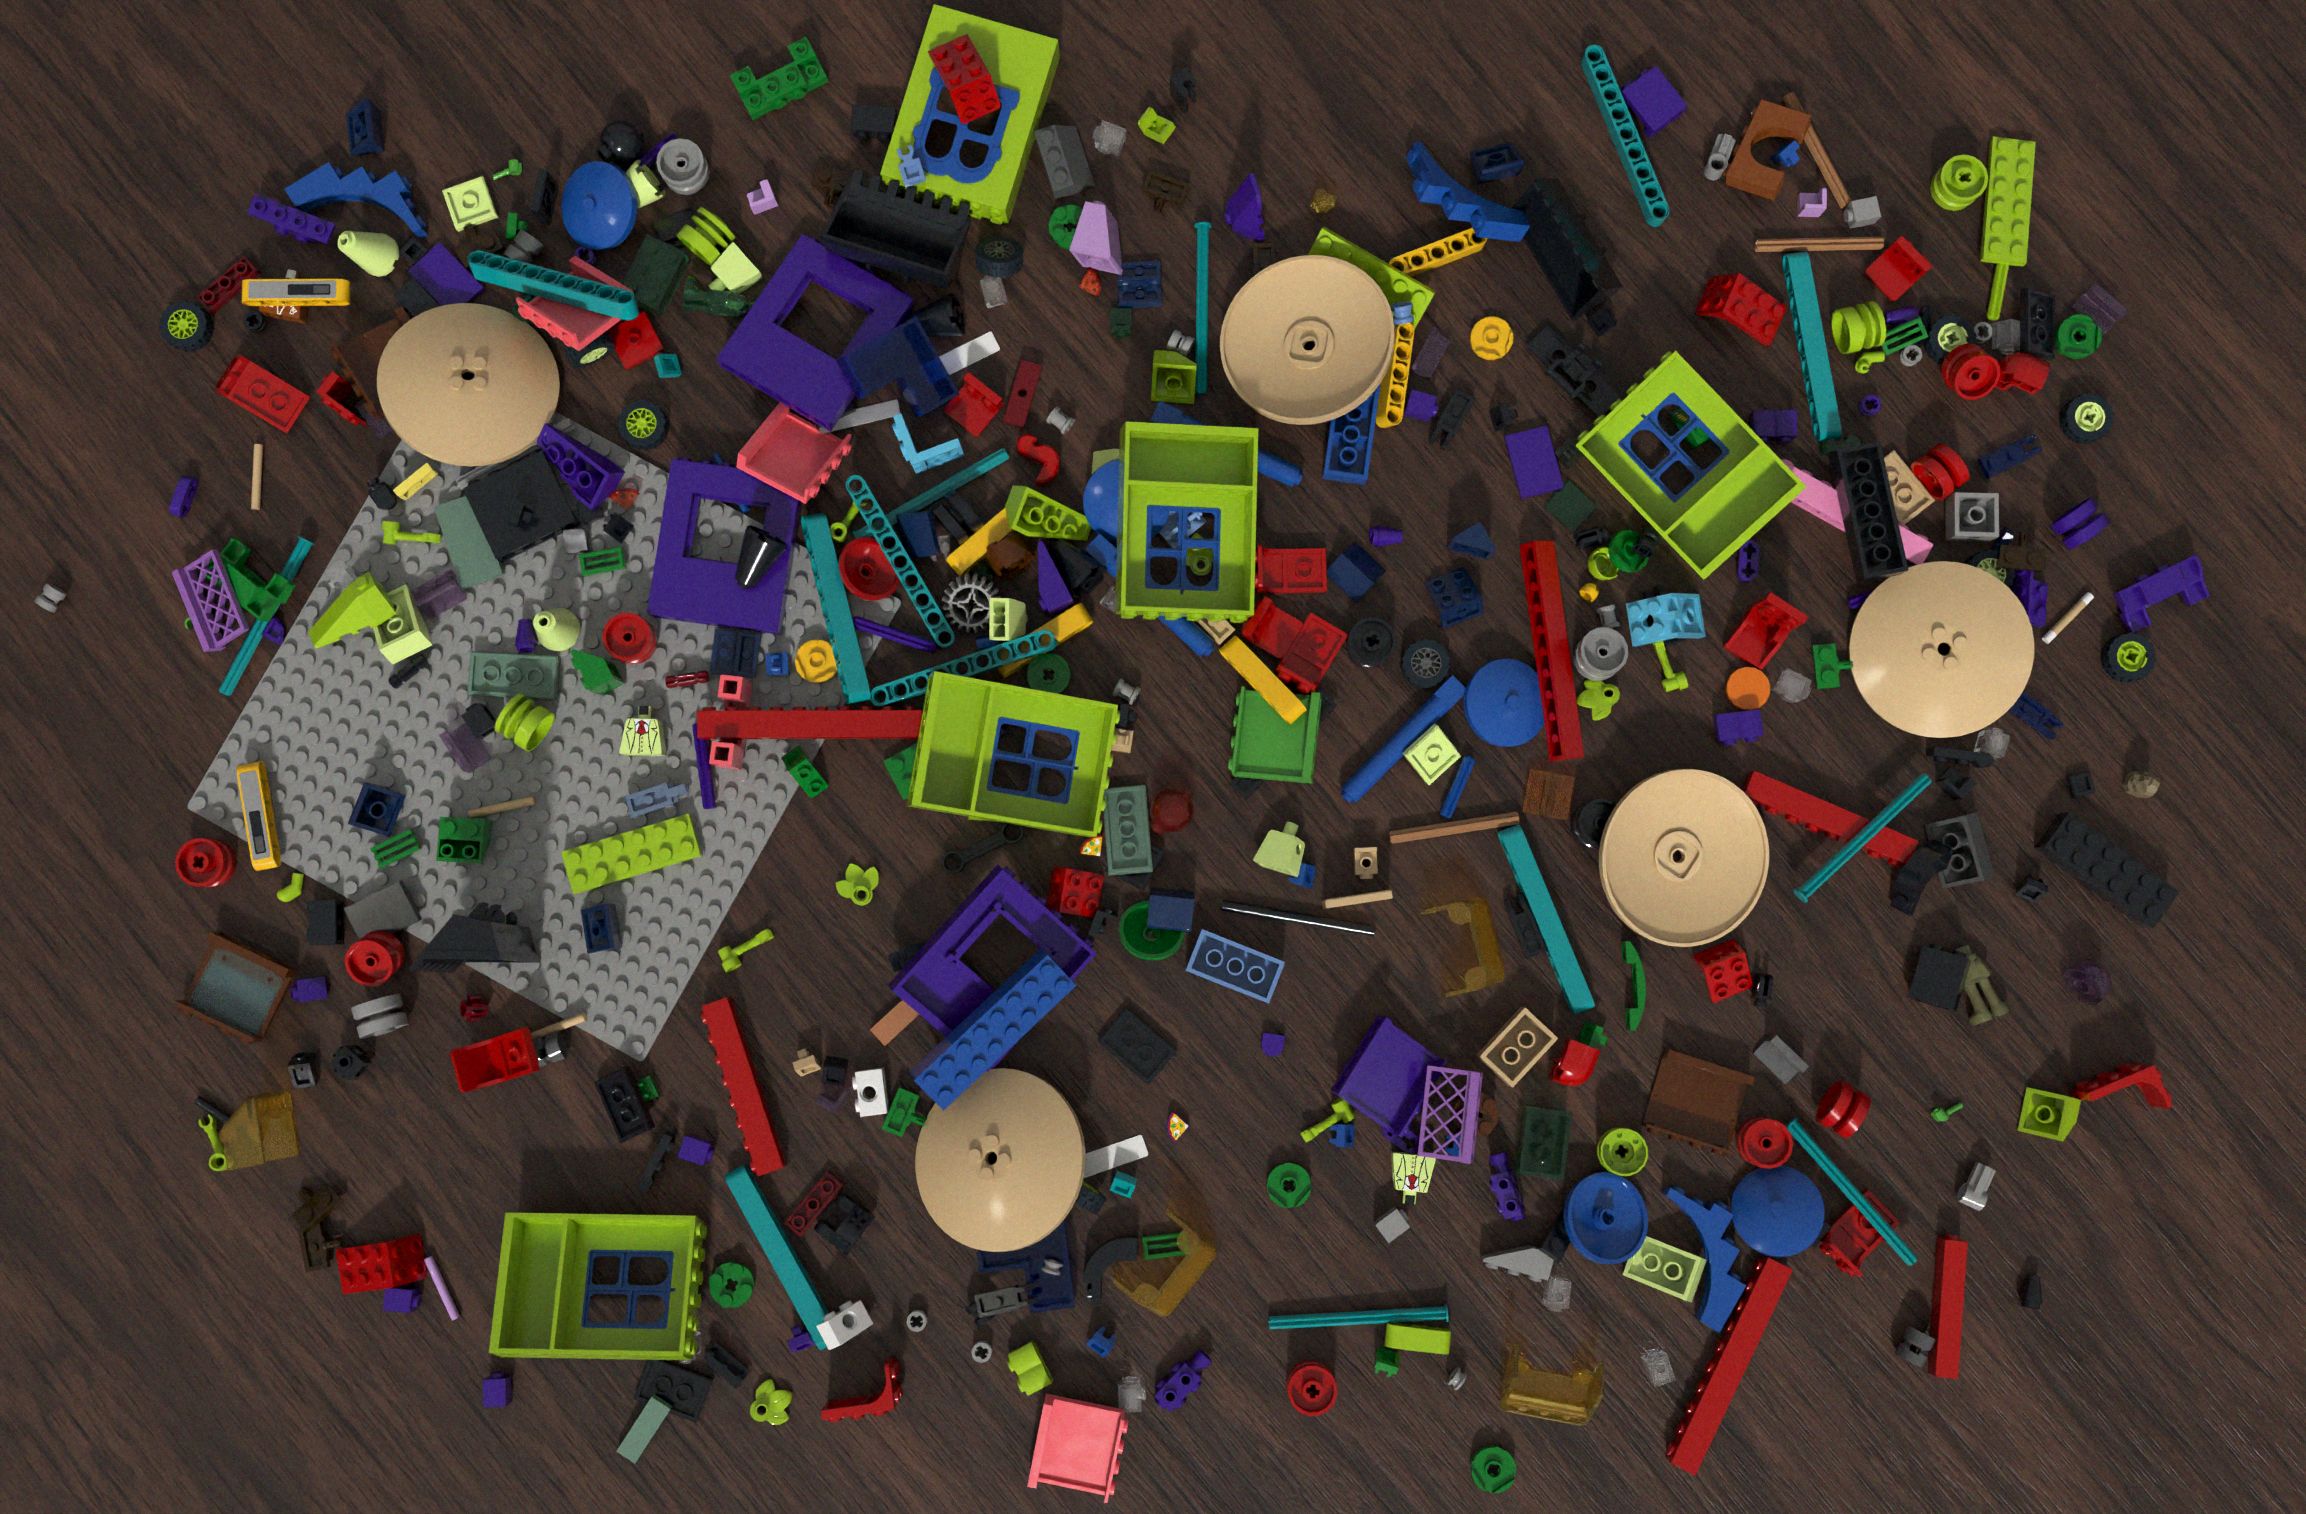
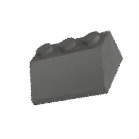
M1052 125L1034 131L1036 145L1054 200L1095 188L1076 126Z
M1977 812L1925 824L1929 842L1936 840L1954 850L1947 869L1938 872L1942 889L1995 877Z

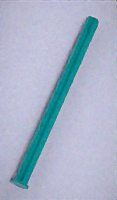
M1197 222L1194 224V227L1197 228L1195 360L1197 370L1195 393L1199 395L1207 393L1209 228L1212 227V224L1209 222Z
M1004 448L999 449L885 514L890 525L893 526L898 523L897 514L919 511L942 498L951 489L956 490L1009 459L1007 451ZM876 519L873 522V528L876 530L882 529L885 524L884 520ZM868 525L857 531H852L856 539L874 536Z
M300 536L297 537L299 540L281 572L291 582L311 545H315ZM255 620L219 687V692L227 696L233 693L263 637L261 635L269 622Z
M1925 773L1917 777L1799 889L1795 888L1793 890L1795 895L1801 901L1807 903L1809 896L1932 782L1931 778Z
M1794 1117L1786 1123L1785 1126L1902 1260L1907 1265H1913L1918 1260V1257L1798 1123V1118Z
M1444 1304L1442 1307L1270 1316L1268 1323L1270 1329L1429 1320H1445V1322H1448L1449 1317L1447 1304Z

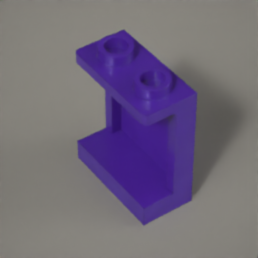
M1657 66L1650 71L1648 68L1638 75V79L1635 82L1629 81L1620 89L1625 101L1647 127L1644 133L1648 138H1651L1681 116L1688 106Z

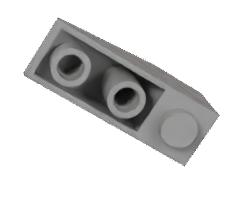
M1532 1245L1480 1255V1259L1485 1262L1484 1266L1496 1270L1498 1266L1507 1268L1506 1272L1516 1276H1519L1520 1273L1527 1274L1528 1279L1536 1282H1541V1279L1548 1281L1554 1261L1540 1251L1539 1247Z

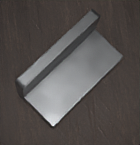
M1770 1034L1753 1052L1784 1084H1787L1797 1072L1803 1073L1809 1067L1774 1034Z

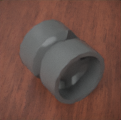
M520 229L514 238L515 244H510L503 255L510 259L532 264L534 262L532 257L538 256L544 245Z
M559 1031L546 1035L545 1039L542 1037L533 1039L539 1067L548 1065L550 1060L557 1062L567 1059L566 1042Z
M1907 1326L1903 1334L1904 1342H1899L1894 1354L1923 1368L1928 1358L1926 1351H1931L1936 1339ZM1911 1344L1919 1347L1917 1353L1909 1350Z

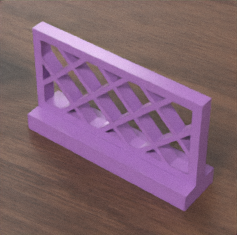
M217 549L210 550L185 568L176 569L172 572L204 652L221 651L226 648L227 643L250 629ZM211 558L214 562L213 570L208 568ZM196 568L200 569L199 578L195 571ZM207 573L212 575L210 585L205 583ZM218 578L222 581L221 590L216 588ZM204 588L209 589L207 598L203 590ZM215 593L220 595L218 605L213 603ZM226 598L230 601L229 610L224 608ZM212 607L217 609L215 617L211 610ZM223 613L228 614L226 625L221 623ZM234 618L237 619L240 626L237 630L232 628ZM220 627L225 629L223 637L219 630Z
M1427 1065L1418 1156L1467 1164L1474 1162L1483 1072ZM1432 1071L1441 1072L1447 1080L1437 1087L1431 1080ZM1446 1073L1454 1074L1451 1077H1449ZM1458 1074L1467 1075L1466 1085L1459 1090L1451 1079ZM1449 1082L1457 1093L1447 1100L1439 1089ZM1431 1085L1434 1088L1432 1092H1430ZM1466 1089L1464 1097V1095L1461 1092ZM1437 1092L1444 1103L1434 1110L1429 1103V1097ZM1457 1095L1464 1101V1108L1459 1112H1456L1449 1103ZM1445 1105L1454 1114L1446 1122L1437 1113ZM1428 1107H1429V1109L1432 1111L1429 1115H1428ZM1462 1112H1463V1119H1461V1117L1459 1116V1114H1461ZM1434 1114L1442 1125L1432 1132L1427 1126V1119ZM1454 1118H1457L1462 1124L1461 1131L1456 1135L1447 1126ZM1444 1127L1452 1138L1442 1145L1434 1134ZM1461 1134V1138H1460V1142H1459L1458 1139H1457V1137ZM1430 1137L1439 1146L1433 1153L1424 1152V1143ZM1454 1140L1459 1146V1156L1449 1155L1444 1147ZM1442 1150L1444 1154H1438L1437 1152Z

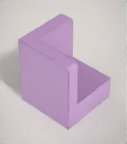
M768 179L759 182L761 189L747 194L749 205L754 215L778 206Z
M1821 188L1818 193H1799L1797 197V217H1819L1827 209V188Z

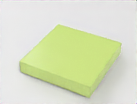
M483 176L442 190L455 229L458 232L464 230L465 226L468 228V224H472L473 227L499 218Z
M1433 724L1402 753L1428 785L1434 782L1461 757L1436 724Z

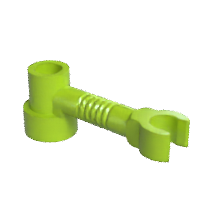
M865 500L862 506H865L869 500ZM854 501L842 522H836L830 526L831 537L838 543L846 540L847 529L859 511ZM837 533H842L841 536H836Z
M382 521L381 530L384 531L383 544L397 545V540L440 543V534L400 532L399 522Z
M1664 642L1652 643L1666 679L1662 680L1665 692L1688 688L1684 672L1673 673L1667 658Z
M766 929L733 949L730 946L720 949L718 953L723 961L722 966L725 972L735 970L742 965L738 957L743 952L774 938L771 930Z
M1342 1098L1335 1100L1331 1104L1335 1111L1333 1115L1300 1133L1305 1142H1309L1326 1128L1340 1120L1347 1123L1354 1119L1356 1116L1350 1104Z
M208 1114L210 1123L206 1125L204 1119H199V1125L208 1134L215 1152L209 1159V1166L214 1171H224L231 1168L235 1160L231 1155L225 1153L216 1130L217 1119Z

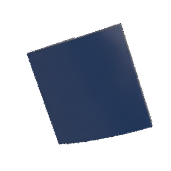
M1160 261L1122 262L1123 272L1122 275L1118 274L1119 309L1162 307Z
M931 510L896 515L903 547L909 557L934 556L941 553Z
M715 629L709 673L755 678L760 634Z

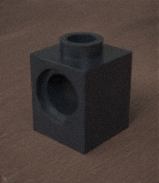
M481 703L472 704L466 708V713L461 715L475 738L483 739L495 731L496 720L486 705Z

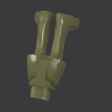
M1969 945L1955 949L1965 953L1966 958L1971 960L1964 984V989L1974 1009V1013L1969 1017L1970 1025L1974 1026L2010 1012L2009 1005L2002 1002L1993 989L1988 978L1992 972L1976 953H1972ZM1975 983H1979L1988 1001L1989 1010L1986 1007Z

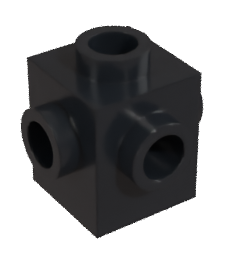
M349 1045L341 1046L333 1054L334 1059L330 1064L335 1068L336 1074L343 1078L346 1077L351 1081L359 1079L371 1065L372 1061L364 1055L365 1051L361 1047Z

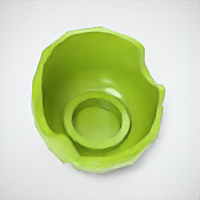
M1607 547L1595 549L1588 558V570L1594 578L1603 581L1618 576L1617 571L1619 568L1611 561Z

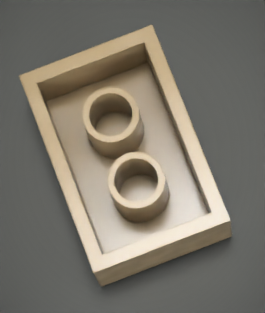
M1520 1007L1476 1056L1508 1086L1513 1088L1558 1038L1528 1009Z

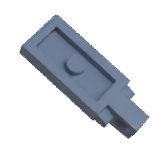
M666 782L627 795L625 799L630 815L634 818L673 805L680 801L678 796L690 793L685 783L675 786L674 782Z

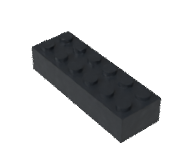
M1880 441L1836 449L1829 455L1856 582L1896 576L1908 571Z
M2071 812L2059 813L2034 847V849L2142 928H2154L2179 894V891Z

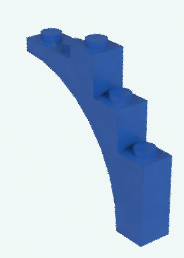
M1415 142L1406 160L1416 179L1412 188L1419 202L1441 204L1449 220L1470 222L1477 237L1521 242L1530 227L1524 211L1495 204L1464 188L1438 166L1422 142Z
M328 162L285 188L294 206L305 213L319 206L334 202H366L383 207L398 215L420 239L428 236L424 229L427 226L420 215H415L413 210L416 208L409 199L413 196L409 189L412 185L405 175L401 176L396 170L378 181L372 171L368 172L363 166L345 176L339 167L335 168Z
M1665 1185L1661 1193L1676 1203L1687 1215L1697 1231L1703 1247L1704 1257L1707 1260L1705 1288L1695 1318L1720 1333L1746 1287L1745 1284L1740 1282L1742 1277L1729 1271L1740 1250L1734 1247L1736 1242L1724 1236L1723 1233L1734 1215L1728 1212L1730 1207L1718 1200L1716 1204L1708 1201L1705 1206L1706 1203L1694 1196L1692 1200L1684 1196L1686 1191L1674 1185L1671 1188Z

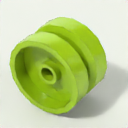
M1965 154L1954 156L1931 179V195L1935 202L1944 209L1951 211L1962 210L1972 204L1986 189L1988 183L1987 170L1983 163L1974 156Z

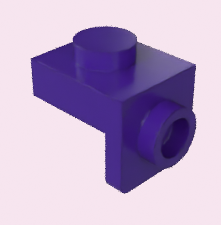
M325 976L294 981L293 986L290 987L291 998L296 1000V1004L328 998Z

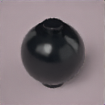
M623 120L613 121L606 125L600 134V146L596 148L597 154L606 163L612 161L618 165L631 164L642 154L644 147L642 137L644 134L639 126H634L630 122Z

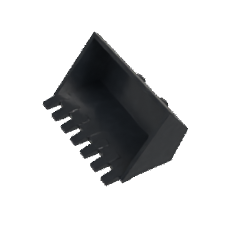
M857 168L854 169L852 180L847 181L821 235L826 251L865 263L866 269L870 271L873 270L874 266L903 275L904 282H909L910 278L948 290L960 266L967 233L972 220L968 218L971 205L961 202L958 214L956 215L950 213L953 202L952 198L944 196L940 209L932 207L935 197L933 192L926 191L921 204L915 202L917 187H907L905 197L902 198L897 196L900 184L898 181L891 179L887 192L879 190L882 180L881 176L873 174L869 187L862 185L864 171Z
M1536 178L1512 209L1524 211L1530 227L1523 240L1574 322L1584 314L1604 304L1623 286L1604 256L1607 249L1598 246L1584 223L1587 216L1578 213L1558 178Z
M482 902L468 916L453 914L426 948L418 955V959L409 970L453 973L466 962L539 963V955L536 954L530 927L518 925V917L513 911L505 915L501 910L502 905L494 904L488 909L489 903Z

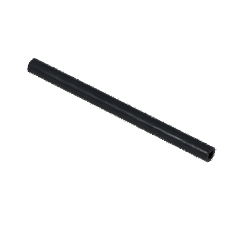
M1223 900L1221 911L1374 937L1376 926L1234 901Z

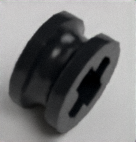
M250 311L243 318L245 327L256 333L262 332L267 325L266 318L257 311ZM252 319H258L259 323L253 325L251 321Z

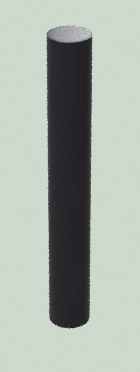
M199 1096L195 1100V1105L250 1140L255 1135L254 1131Z

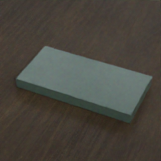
M466 496L434 507L462 589L505 575L501 562L495 559Z
M471 651L467 695L513 698L515 695L523 693L528 696V699L557 700L560 657Z
M1146 785L1104 789L1103 798H1106V805L1103 812L1109 876L1153 872Z

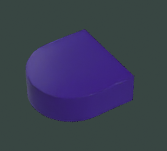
M1263 1032L1261 1041L1263 1052L1268 1056L1279 1055L1284 1047L1285 1035Z

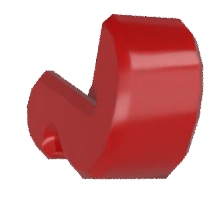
M1024 434L1017 440L1019 454L1044 465L1036 479V486H1047L1056 479L1061 464L1058 452L1052 446L1046 444L1037 445L1038 440L1036 436Z

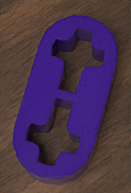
M182 476L179 479L169 507L172 515L184 518L188 514L198 487V482L195 478Z
M1748 540L1737 550L1736 577L1744 583L1752 581L1758 574L1760 550L1755 541ZM1747 546H1749L1750 550H1753V553L1749 555V559H1747V552L1743 551ZM1747 564L1748 571H1752V574L1746 577L1745 573H1742Z
M1382 1127V1134L1385 1138L1404 1152L1413 1154L1418 1151L1419 1137L1408 1130L1402 1137H1397L1393 1134L1389 1136L1388 1131ZM1403 1136L1407 1139H1412L1413 1137L1415 1139V1147L1406 1149V1142L1401 1140Z

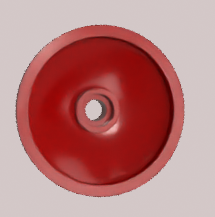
M870 537L857 538L848 543L842 550L838 562L839 573L845 586L853 594L865 600L878 601L887 598L897 589L900 580L876 539ZM884 543V547L887 548V549H890V548ZM896 558L895 566L900 568L899 561Z

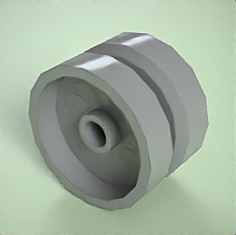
M674 139L663 145L658 152L656 161L658 172L671 190L678 194L689 195L697 193L704 188L709 180L710 169L708 161L697 144L687 139Z
M1598 627L1589 631L1576 645L1573 652L1574 665L1577 671L1585 678L1592 681H1604L1612 677L1624 666L1628 657V645L1624 637L1616 630L1608 627Z
M401 994L381 997L351 1008L355 1020L369 1018L368 1021L357 1026L359 1039L383 1035L409 1024L405 1012L391 1014L392 1011L403 1006Z

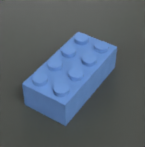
M1201 929L1185 971L1269 1004L1285 962Z

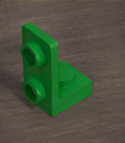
M800 745L781 757L789 773L810 798L815 797L828 788L827 782L810 763Z

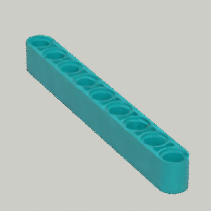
M1590 45L1585 50L1581 59V66L1645 220L1650 226L1658 227L1662 225L1669 215V206L1604 50L1599 45ZM1588 56H1594L1597 61L1590 60ZM1596 75H1602L1605 80H1599ZM1604 94L1611 95L1613 100H1608ZM1612 114L1620 115L1621 119H1615ZM1620 133H1626L1629 139H1624ZM1629 152L1635 153L1637 158H1631ZM1637 172L1644 173L1646 178H1640ZM1645 191L1651 192L1654 197L1646 196ZM1653 211H1659L1662 217H1656Z
M474 251L467 257L473 276L477 280L622 320H633L639 315L635 296L629 290L484 251Z
M1807 251L1783 255L1782 265L1814 436L1817 442L1841 438L1842 428L1810 257Z
M850 476L846 481L847 491L931 635L940 647H951L955 642V635L868 485L861 476ZM854 481L862 482V488L857 492L851 490V484ZM865 500L873 501L871 510L866 511L862 509V503ZM876 519H883L885 522L884 527L880 530L873 528V522ZM889 537L894 538L896 541L895 546L891 549L884 547V541ZM900 556L907 559L906 565L902 568L895 566V560ZM911 575L918 578V583L914 587L906 585V579ZM922 594L929 597V602L925 606H920L917 603L918 596ZM932 613H937L940 616V621L936 625H931L928 622V617ZM943 632H948L951 635V641L947 644H942L939 641V636Z
M824 513L802 516L801 526L845 701L847 704L870 700V688L843 581L839 573L838 561L827 517Z
M1040 630L877 686L870 692V700L876 706H890L925 694L927 685L921 689L919 680L925 677L928 683L929 674L934 671L941 672L946 670L948 674L972 678L1051 651L1057 646L1058 638L1051 631ZM1049 634L1051 643L1048 646H1043L1041 642L1042 637ZM1028 641L1030 650L1027 653H1023L1021 645ZM1003 649H1008L1010 655L1008 659L1003 661L1000 653ZM983 656H987L989 663L983 668L980 665V659ZM966 663L968 671L962 675L959 668L961 664ZM901 684H905L907 690L901 696L898 688ZM881 691H884L886 699L881 703L878 700V695Z
M1516 824L1499 831L1500 843L1527 907L1533 914L1547 948V956L1572 1014L1576 1015L1595 1007L1590 990L1521 826Z
M743 1164L725 1174L726 1183L819 1350H823L827 1346L816 1326L823 1322L822 1317L829 1312L752 1172L746 1164Z

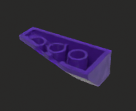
M1252 173L1247 176L1226 203V212H1223L1226 225L1230 224L1232 231L1257 243H1264V230L1259 227L1260 224H1263L1260 211L1262 210L1261 193L1255 176Z
M548 423L544 424L536 442L549 461L555 463L561 472V478L569 483L573 489L571 491L573 495L589 509L594 510L617 489L625 471L608 458Z

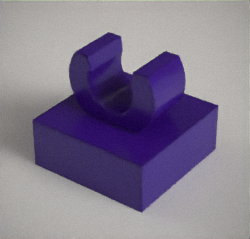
M798 1325L791 1328L794 1338L787 1341L790 1350L797 1353L816 1345L810 1333L805 1332L804 1327Z

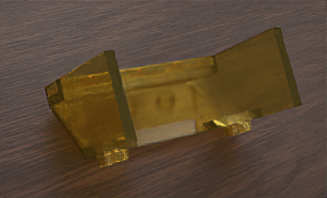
M1475 897L1420 910L1421 915L1447 909L1449 919L1453 923H1469L1479 966L1471 968L1466 972L1464 977L1465 987L1441 992L1442 997H1451L1498 984L1504 979L1505 970L1489 906L1483 898Z
M287 1090L248 1096L223 1125L219 1132V1137L224 1146L227 1171L300 1155L292 1101Z
M1170 1207L1166 1209V1215L1183 1228L1177 1237V1245L1186 1256L1159 1290L1149 1283L1140 1284L1134 1289L1117 1274L1113 1276L1112 1280L1114 1285L1136 1303L1161 1317L1168 1316L1174 1311L1217 1254L1214 1243Z
M1515 1344L1506 1362L1500 1407L1506 1412L1572 1425H1586L1590 1422L1604 1396V1362L1599 1361L1594 1372L1588 1369H1579L1572 1377L1529 1369V1362L1519 1356V1345Z

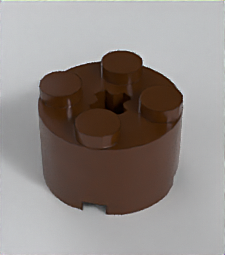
M1015 530L1008 533L1005 539L1000 542H992L986 547L988 551L986 559L1000 581H1004L1003 577L1006 576L1008 579L1017 577L1030 568L1028 563L1031 560L1035 562L1037 559L1022 534H1018Z
M1482 1092L1476 1137L1490 1134L1495 1128L1499 1116L1495 1101ZM1457 1096L1451 1106L1456 1112H1459L1464 1108V1101L1460 1096ZM1450 1110V1116L1452 1117V1116H1454V1114H1453V1112ZM1463 1112L1459 1114L1461 1119H1463ZM1454 1118L1452 1120L1453 1124L1461 1131L1462 1124L1457 1118Z

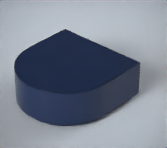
M2004 527L1999 532V537L1994 542V550H1998L2000 545H2009L2014 537L2013 530Z

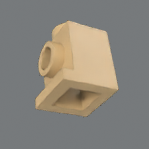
M1377 847L1353 849L1354 875H1359L1360 879H1373V874H1378ZM1364 859H1368L1370 861L1369 867H1364L1362 865V861Z

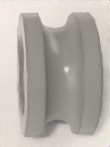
M1980 322L1974 326L1977 344H1982L1991 338L1993 330L1990 324ZM1983 329L1985 331L1983 336H1978L1979 330Z
M1909 345L1904 348L1899 355L1901 363L1905 366H1913L1918 363L1922 358L1921 349L1916 345ZM1910 351H1912L1911 354H1915L1912 360H1910L1911 357L1907 358L1906 356Z
M1044 1258L1043 1262L1045 1265L1041 1267V1270L1049 1274L1060 1275L1059 1268L1063 1266V1263Z
M922 1310L912 1311L907 1317L908 1328L914 1332L923 1330L928 1321L926 1313ZM921 1316L922 1320L920 1322H923V1324L914 1326L912 1324L914 1319H911V1317L917 1318Z
M984 1340L976 1342L971 1352L973 1359L980 1363L988 1361L992 1355L990 1343ZM977 1347L987 1348L988 1352L985 1353L987 1356L977 1355L976 1351L979 1350Z
M1457 1367L1452 1371L1446 1383L1453 1385L1454 1390H1458L1465 1382L1468 1374L1466 1372L1461 1373V1369Z

